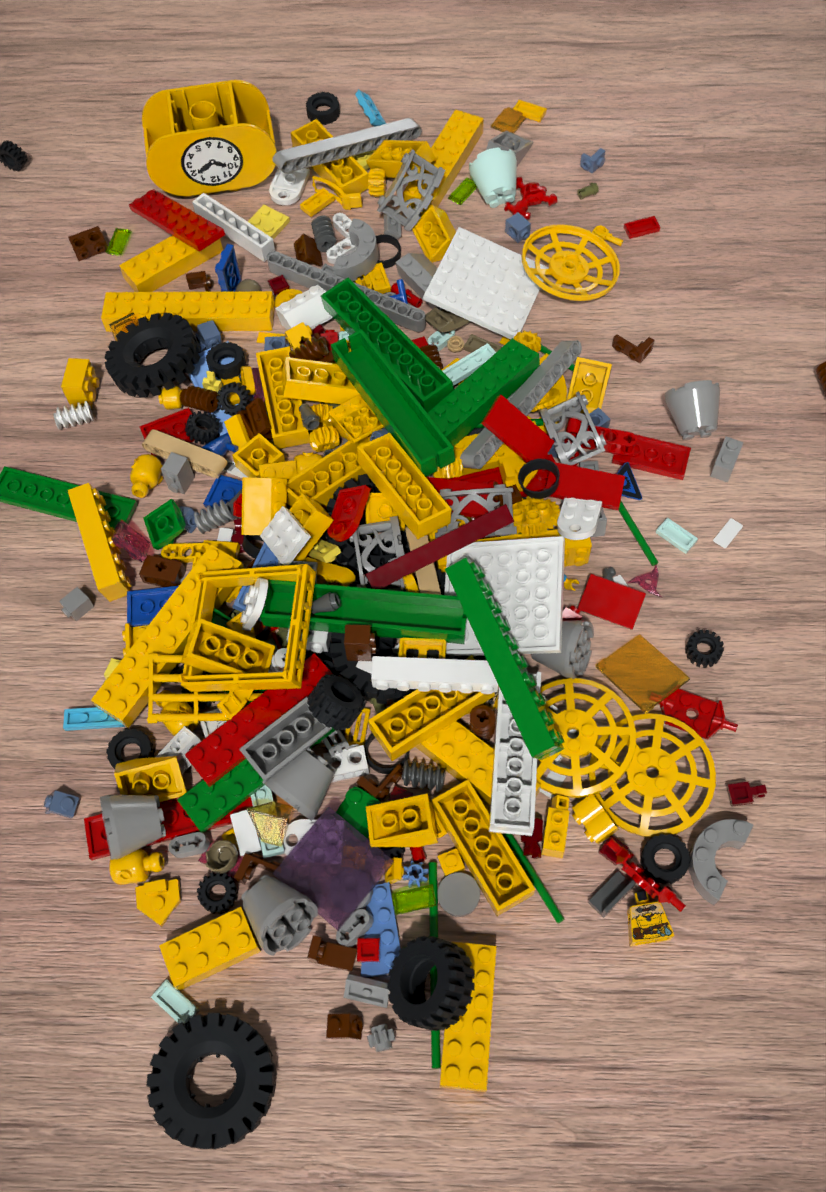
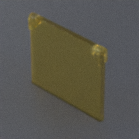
M640 634L596 665V668L644 713H648L654 706L690 680L683 671Z

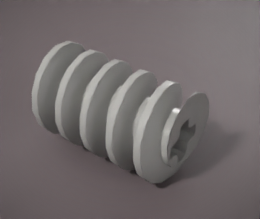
M220 500V506L216 502L213 503L214 509L208 505V512L202 508L200 510L201 515L197 511L194 512L196 526L202 534L217 528V526H222L224 523H228L230 519H236V516H233V511L224 500Z

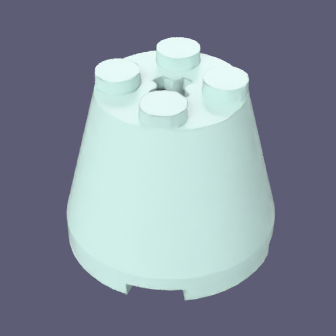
M500 147L479 153L477 159L469 164V172L485 202L491 208H496L506 202H513L516 195L517 180L515 153L511 149L509 151L501 150Z

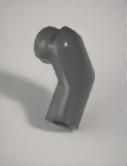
M613 567L605 568L602 571L603 578L614 582L615 569Z

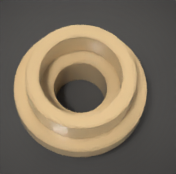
M452 336L447 342V347L452 352H460L464 348V341L459 336Z

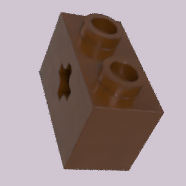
M146 555L139 575L143 583L160 587H171L181 584L180 580L184 577L186 570L183 563L177 559L169 560L159 555Z
M345 625L344 646L347 661H372V654H376L375 633L371 632V625Z

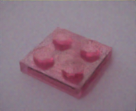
M121 519L116 525L111 539L117 547L126 550L131 558L142 563L147 557L151 543Z

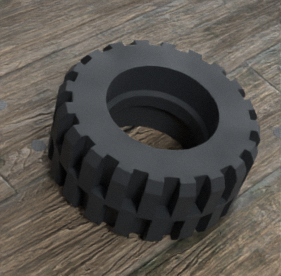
M420 936L416 940H411L407 943V947L404 946L400 949L399 956L395 957L392 962L394 964L393 968L389 970L390 982H387V989L390 990L388 997L390 1003L393 1004L392 1009L399 1019L408 1023V1025L431 1031L448 1029L450 1024H456L460 1020L459 1016H463L468 1010L466 1008L467 1004H471L473 998L471 997V992L475 988V983L472 980L475 977L474 970L470 968L472 963L469 957L466 956V952L452 942L433 936ZM436 965L438 974L437 985L431 997L426 1001L424 994L425 980L430 970Z

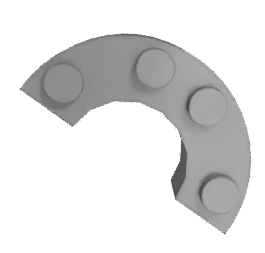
M353 218L348 232L351 244L357 246V249L351 254L338 256L333 266L334 275L344 279L348 277L351 281H355L357 277L363 274L366 276L371 272L379 257L373 229L362 220Z
M737 819L715 822L699 835L690 850L689 857L691 861L689 862L688 871L694 883L693 885L697 892L713 906L719 901L728 882L720 875L716 868V851L726 847L740 850L746 843L753 824Z

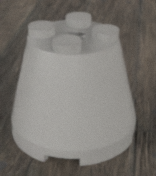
M711 380L686 383L685 386L680 387L676 391L672 388L665 393V402L681 436H683V440L693 439L697 435H700L701 438L711 436V432L717 430L720 402L719 383L712 384Z
M582 620L562 621L561 653L531 654V658L566 678L575 679L579 675L583 676L592 650H590V638L594 637L592 623Z
M307 748L267 781L263 780L262 783L312 821L320 809L334 773L337 770L322 757Z
M104 795L100 797L111 860L120 859L162 837H166L164 824L160 825L164 821L162 808L157 809L160 807L158 795Z
M269 875L262 876L258 883L250 890L245 891L241 897L244 911L259 945L267 954L273 956L276 952L284 949L288 952L299 945L311 932L312 928L310 925L314 917L318 916V908L309 897Z

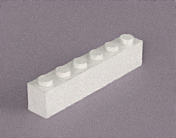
M202 193L192 202L195 213L223 228L226 237L263 262L267 260L266 256L269 252L275 251L273 238L207 194Z
M373 656L372 687L379 690L397 688L400 691H407L409 689H418L422 692L439 690L444 693L451 691L471 693L474 691L483 694H492L498 691V683L488 662L484 660Z

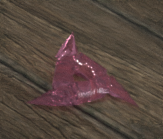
M655 565L652 573L649 572L636 576L628 582L638 583L648 593L662 597L656 590L659 577L657 565ZM645 580H651L652 583L648 584Z

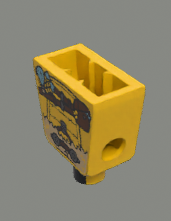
M646 891L635 893L636 905L630 906L627 910L630 947L671 940L674 937V932L662 904L659 902L649 903Z

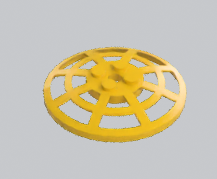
M563 224L542 227L526 239L522 249V264L531 280L543 290L560 298L576 301L597 299L611 291L619 277V260L611 246L598 235L580 227ZM557 233L582 237L579 245L571 242H559ZM550 234L552 243L543 246L540 250L532 245L538 238ZM587 242L594 243L607 257L598 260L591 251L585 248ZM561 247L575 249V252L562 251ZM553 248L556 251V253L551 258L544 254L546 251ZM528 249L536 255L535 268H529L527 264L526 253ZM581 253H584L593 262L587 263V261L581 256ZM540 259L549 263V269L540 268ZM611 262L613 269L612 281L602 279V265ZM596 267L597 278L587 275L589 269ZM534 274H538L548 285L540 281ZM545 275H552L557 280L556 283H552ZM584 280L593 283L586 288H582L580 285ZM563 283L572 284L575 289H567L561 286ZM599 284L608 286V288L599 293L591 295L587 293ZM567 293H579L580 295H572Z
M567 678L545 684L540 688V693L554 686L565 684L566 694L555 696L546 701L544 705L547 713L550 712L555 720L553 726L556 732L559 731L564 739V743H562L564 750L544 760H539L541 764L537 768L536 781L541 785L540 788L542 790L569 798L587 797L591 794L595 795L603 792L624 775L634 757L636 729L628 707L612 690L591 680ZM573 683L591 685L606 693L597 700L585 694L574 693ZM612 698L622 708L629 727H616L612 714L605 706ZM574 699L585 700L593 705L587 712L575 709ZM566 700L567 710L556 714L549 709L556 702ZM600 710L606 716L609 727H597L593 717ZM575 729L579 732V735L576 738H570L567 733L569 730ZM598 735H611L610 743L605 753L596 746ZM617 735L630 736L628 752L619 767L610 757L616 747ZM592 753L598 759L594 764L580 768L579 758ZM559 755L571 759L572 769L559 767L553 764V762ZM603 765L613 772L603 782L588 788H582V775L592 773ZM547 769L561 775L572 776L573 789L556 787L540 778Z
M647 713L632 716L634 721L656 719L654 730L636 732V739L644 736H653L652 747L640 749L636 744L634 757L626 771L629 783L620 790L617 783L612 785L611 789L614 794L605 801H603L600 793L595 794V796L616 826L631 834L650 838L660 834H678L690 828L702 817L713 798L716 786L714 760L703 739L685 723L662 714ZM627 718L617 722L616 727H622L627 724ZM664 721L683 728L694 737V740L685 745L675 736L663 732ZM602 735L596 746L601 749L603 743L610 735ZM619 735L622 741L616 746L610 757L619 767L623 762H616V759L626 745L629 747L630 736ZM662 738L673 742L679 749L672 754L660 749ZM699 746L703 749L708 761L710 780L697 777L696 763L691 751ZM593 754L589 766L598 761ZM683 756L687 757L691 775L678 772L676 761ZM605 765L601 767V769H608ZM653 767L657 769L658 776L650 778L646 774L648 768ZM608 769V778H609V777L613 774V772H611V771ZM595 771L589 773L590 787L597 785ZM677 781L689 783L685 795L680 800L672 792ZM696 785L708 788L703 804L690 817L683 806L691 798ZM634 790L644 797L643 808L632 804L625 796ZM665 796L672 805L664 809L651 810L653 798ZM620 801L629 810L642 815L640 828L622 821L609 808ZM676 811L683 821L678 826L668 829L648 830L650 817L665 816Z

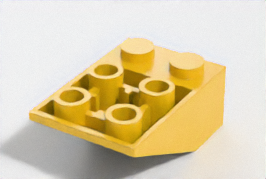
M359 395L328 411L333 428L337 429L341 437L353 443L384 427Z

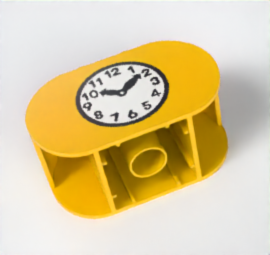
M228 80L163 90L152 95L144 105L142 125L147 171L151 180L160 189L170 194L193 196L201 195L202 193L209 195L212 192L226 190L238 191L241 188L251 187L264 181L275 168L273 156L277 151L268 102L264 94L249 82Z

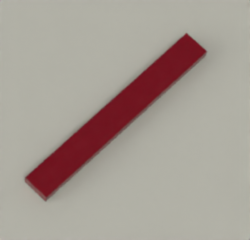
M504 504L366 573L365 576L372 589H382L402 577L513 523L514 519L507 505Z

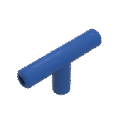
M403 279L397 280L399 294L389 297L408 304Z

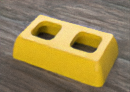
M400 638L398 657H406L408 649H417L419 651L418 658H427L428 650H438L439 659H445L446 640Z

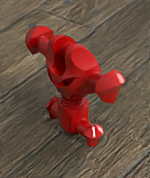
M517 177L516 189H521L520 192L523 198L515 206L511 202H506L504 210L511 211L513 215L519 213L528 220L531 218V213L526 212L529 205L541 204L543 201L551 206L556 204L558 199L553 193L547 196V188L545 186H540L537 182L524 184L523 178Z

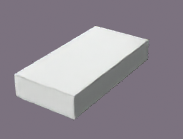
M251 809L231 814L230 817L240 855L244 856L245 853L251 854L261 851Z

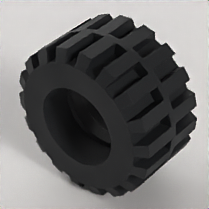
M331 674L325 675L319 680L310 693L307 704L312 715L321 724L323 723L325 726L332 727L335 730H345L351 727L363 711L365 698L357 686L348 679Z

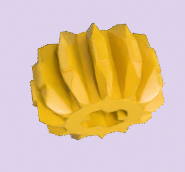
M370 169L368 173V189L371 196H384L386 192V173L384 169Z
M525 330L522 333L517 332L513 338L537 353L541 350V338L537 336V333H532L531 330L529 332Z
M321 403L309 406L320 418V424L317 428L333 426L328 411L333 409V406Z
M333 426L319 427L309 434L310 446L316 452L335 449L340 444L339 433Z
M455 458V462L442 469L437 467L433 477L452 478L462 476V460Z

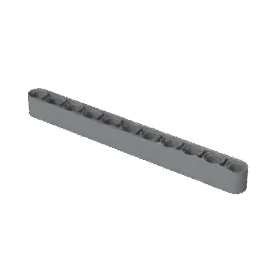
M407 118L281 150L275 153L273 162L283 173H289L376 150L384 140L409 141L416 139L421 135L422 128L413 119Z
M277 251L269 252L266 256L271 273L278 276L283 275L285 279L307 288L319 285L325 291H328L344 280L342 277ZM354 283L386 316H389L393 323L415 332H421L425 329L426 321L423 310Z
M578 340L561 341L510 398L509 402L527 416L581 354V343ZM485 427L461 454L460 459L462 460L463 467L481 469L503 442Z

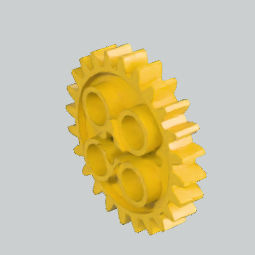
M527 496L526 499L522 498L521 502L512 504L514 527H517V534L522 533V536H524L526 533H529L532 536L536 532L539 535L540 531L547 532V528L553 529V525L557 526L560 509L555 501L551 502V499H530Z

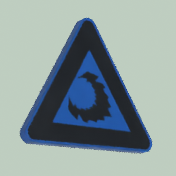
M626 462L616 473L617 475L625 476L622 496L641 500V492L631 467Z

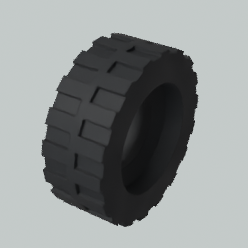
M318 92L311 95L308 101H306L308 119L310 121L317 119L322 125L331 124L336 121L340 114L338 98L329 92ZM320 106L330 107V109L326 111L316 110V108Z
M223 342L222 344H217L206 355L209 371L214 372L215 377L225 380L237 377L241 372V367L246 366L244 352L236 343ZM225 357L234 358V361L229 364H218V361Z
M125 729V731H120L116 736L112 737V740L108 743L106 753L108 754L107 759L114 769L116 764L126 762L121 757V750L129 743H135L140 747L141 752L137 759L154 757L155 750L153 744L146 734L136 729Z
M660 834L659 836L652 837L651 840L649 839L640 857L641 866L644 873L648 875L647 877H652L657 883H662V885L673 884L679 881L689 869V862L691 860L689 857L690 852L686 848L685 843L681 842L678 837H673L670 834ZM660 849L670 850L676 858L674 867L668 870L658 867L655 862L656 852Z

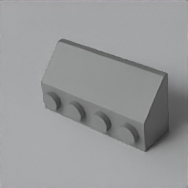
M408 253L395 262L397 272L423 299L438 268L424 254ZM425 301L432 309L436 307L442 310V308Z
M307 697L240 748L244 757L264 781H267L332 729V727L329 728L325 724H321L312 715L308 708Z

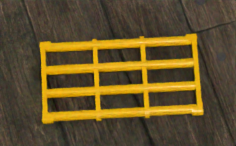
M149 653L148 724L194 721V723H198V721H228L223 713H198V702L222 701L228 693L153 694V682H179V674H153V663H181L183 655ZM252 693L248 701H254L263 693ZM153 702H194V713L153 714Z

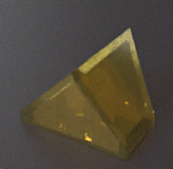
M272 801L247 808V812L261 842L282 847L293 807Z

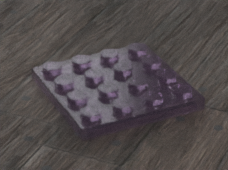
M328 807L274 871L273 875L281 882L309 897L317 906V913L339 931L393 865L394 861L378 847H371L370 841L333 809Z

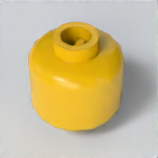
M174 386L175 388L166 390L165 387L162 389L159 395V403L163 404L165 409L182 408L183 405L180 402L182 390L179 386Z

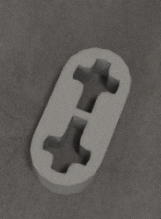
M196 832L172 839L168 848L175 857L185 858L206 852L210 841L203 833Z
M364 909L356 910L337 930L336 939L338 943L346 947L355 945L357 938H361L373 925L372 914ZM361 916L364 917V921H365L364 924H361V923H360V922H361V920H360V917H361ZM346 932L349 933V940L345 939L346 936L344 934Z

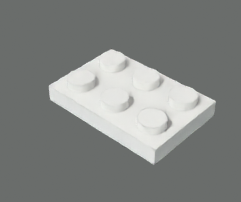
M284 506L275 514L272 521L264 528L260 535L284 566L291 564L311 538L310 534L290 510Z

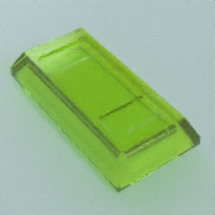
M466 177L448 199L462 205L477 189V186L473 180Z
M116 228L106 253L121 256L132 231Z
M433 884L391 893L395 915L437 906Z

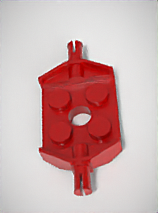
M679 685L668 693L666 697L651 693L649 701L660 704L662 715L673 717L685 723L704 739H710L720 729L723 730V728L734 732L737 730L738 724L725 719L721 700L718 703L679 689ZM694 711L697 714V718L690 719L686 712ZM664 721L666 725L685 731L671 722Z
M613 838L607 843V846L616 853L617 864H623L622 870L649 893L653 899L658 896L659 903H671L680 912L686 907L669 886H665L660 891V885L652 877L647 879L642 874L644 870L635 862L629 863L634 857L630 851L621 847Z

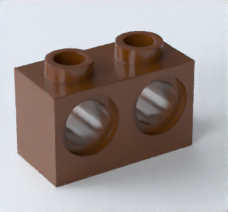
M99 226L68 237L78 261L109 251Z

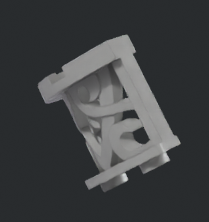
M413 149L408 154L405 153L401 160L402 166L386 194L384 196L381 195L377 202L379 205L378 212H383L405 226L404 229L409 232L421 218L420 213L423 212V208L427 209L433 199L431 194L434 193L435 188L439 187L445 173L443 168L435 167L417 155ZM411 161L421 166L420 173H417L418 170L415 165L414 169L410 170ZM424 169H426L433 175L424 173ZM418 180L417 187L422 195L421 199L411 198L404 202L402 186L408 182ZM422 180H423V184H425V183L427 184V188H426V189H422V188H421V182H422ZM390 200H394V204L391 205L392 207L400 206L396 211L387 206ZM412 202L416 204V207L414 209H412L411 205H409ZM402 211L406 217L399 214V212Z
M579 391L576 392L577 396L549 409L543 408L540 410L550 438H555L556 440L554 446L562 464L567 465L577 464L604 452V446L607 445L603 435H598L586 408L588 401L585 395H580ZM566 417L582 421L576 438L568 432L557 433L566 424ZM588 424H590L593 432L587 431ZM569 438L573 443L571 444L568 440V442L564 444L563 441L564 439ZM593 439L596 442L597 448L585 452L581 447L582 442L586 447H591L588 440ZM577 450L581 452L582 455L569 460Z
M505 484L494 485V488L451 492V489H441L439 494L444 500H453V505L449 506L453 513L451 514V521L448 527L446 525L438 529V533H435V539L458 528L461 522H456L457 519L463 520L465 523L470 522L466 517L459 514L472 500L478 502L490 512L500 504V501L494 502L493 497L503 495V505H507L513 517L511 495L513 488H506ZM489 494L487 500L479 495ZM466 496V497H465L463 500H461L460 503H459V500H458L457 497ZM511 523L485 537L517 534V527H514V523Z
M397 516L390 517L389 521L359 525L350 537V542H354L361 583L357 584L358 588H367L368 580L366 576H363L362 566L368 572L375 569L367 559L377 544L384 552L396 554V558L404 555ZM374 533L375 538L372 540L371 536L367 534ZM359 535H366L367 540L362 541ZM382 540H384L385 544L387 541L392 542V546L389 548L385 547ZM359 545L362 546V547H366V548L364 549V551H363L361 557H360ZM402 578L390 584L400 587L382 588V590L406 592Z

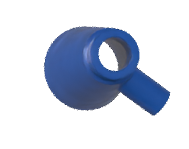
M228 432L201 447L222 457L225 456L228 450L232 452L238 451V446L232 444Z

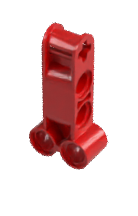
M570 418L567 423L566 432L576 438L582 421ZM588 425L587 431L593 432L591 426ZM595 426L598 435H603L607 445L604 446V452L625 456L634 453V445L637 443V436L634 433ZM569 438L564 440V443H567L568 440L571 444L573 443ZM593 439L588 440L591 447H586L583 442L581 444V447L584 449L593 450L597 448L596 442Z

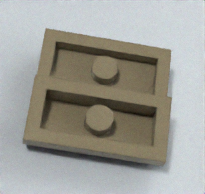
M436 307L425 314V321L440 333L458 329L470 322L445 309L439 310Z

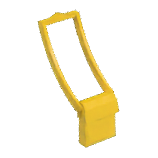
M312 176V185L315 192L321 190L316 189L315 180L330 185L340 193L341 199L334 195V199L345 210L363 208L361 193L345 194L334 183Z

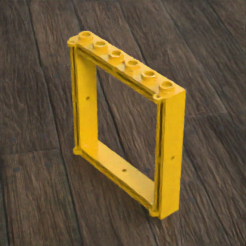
M308 564L197 573V594L194 600L191 628L198 618L209 622L212 621L217 588L251 586L255 584L259 577L268 580L296 582L286 659L283 672L203 675V670L184 664L183 674H179L178 677L181 686L191 692L301 688L316 572Z

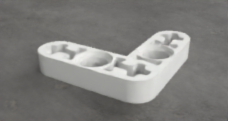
M337 213L332 218L334 228L345 239L327 250V261L330 264H335L338 256L351 254L357 249V246L351 244L349 232L346 231L350 228L352 220L343 213ZM344 246H350V247H351V248L348 249V250L343 249Z

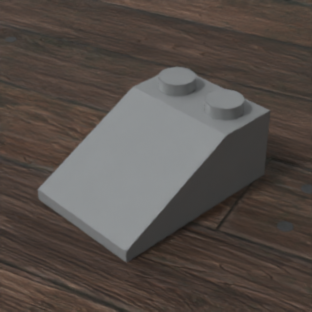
M506 130L489 140L486 150L499 147L505 151L511 149L515 153L518 167L532 147L533 141Z

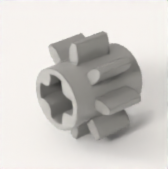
M382 1024L370 1029L371 1035L367 1036L370 1048L375 1047L376 1052L393 1048L391 1042L396 1041L393 1028L388 1029L387 1024Z

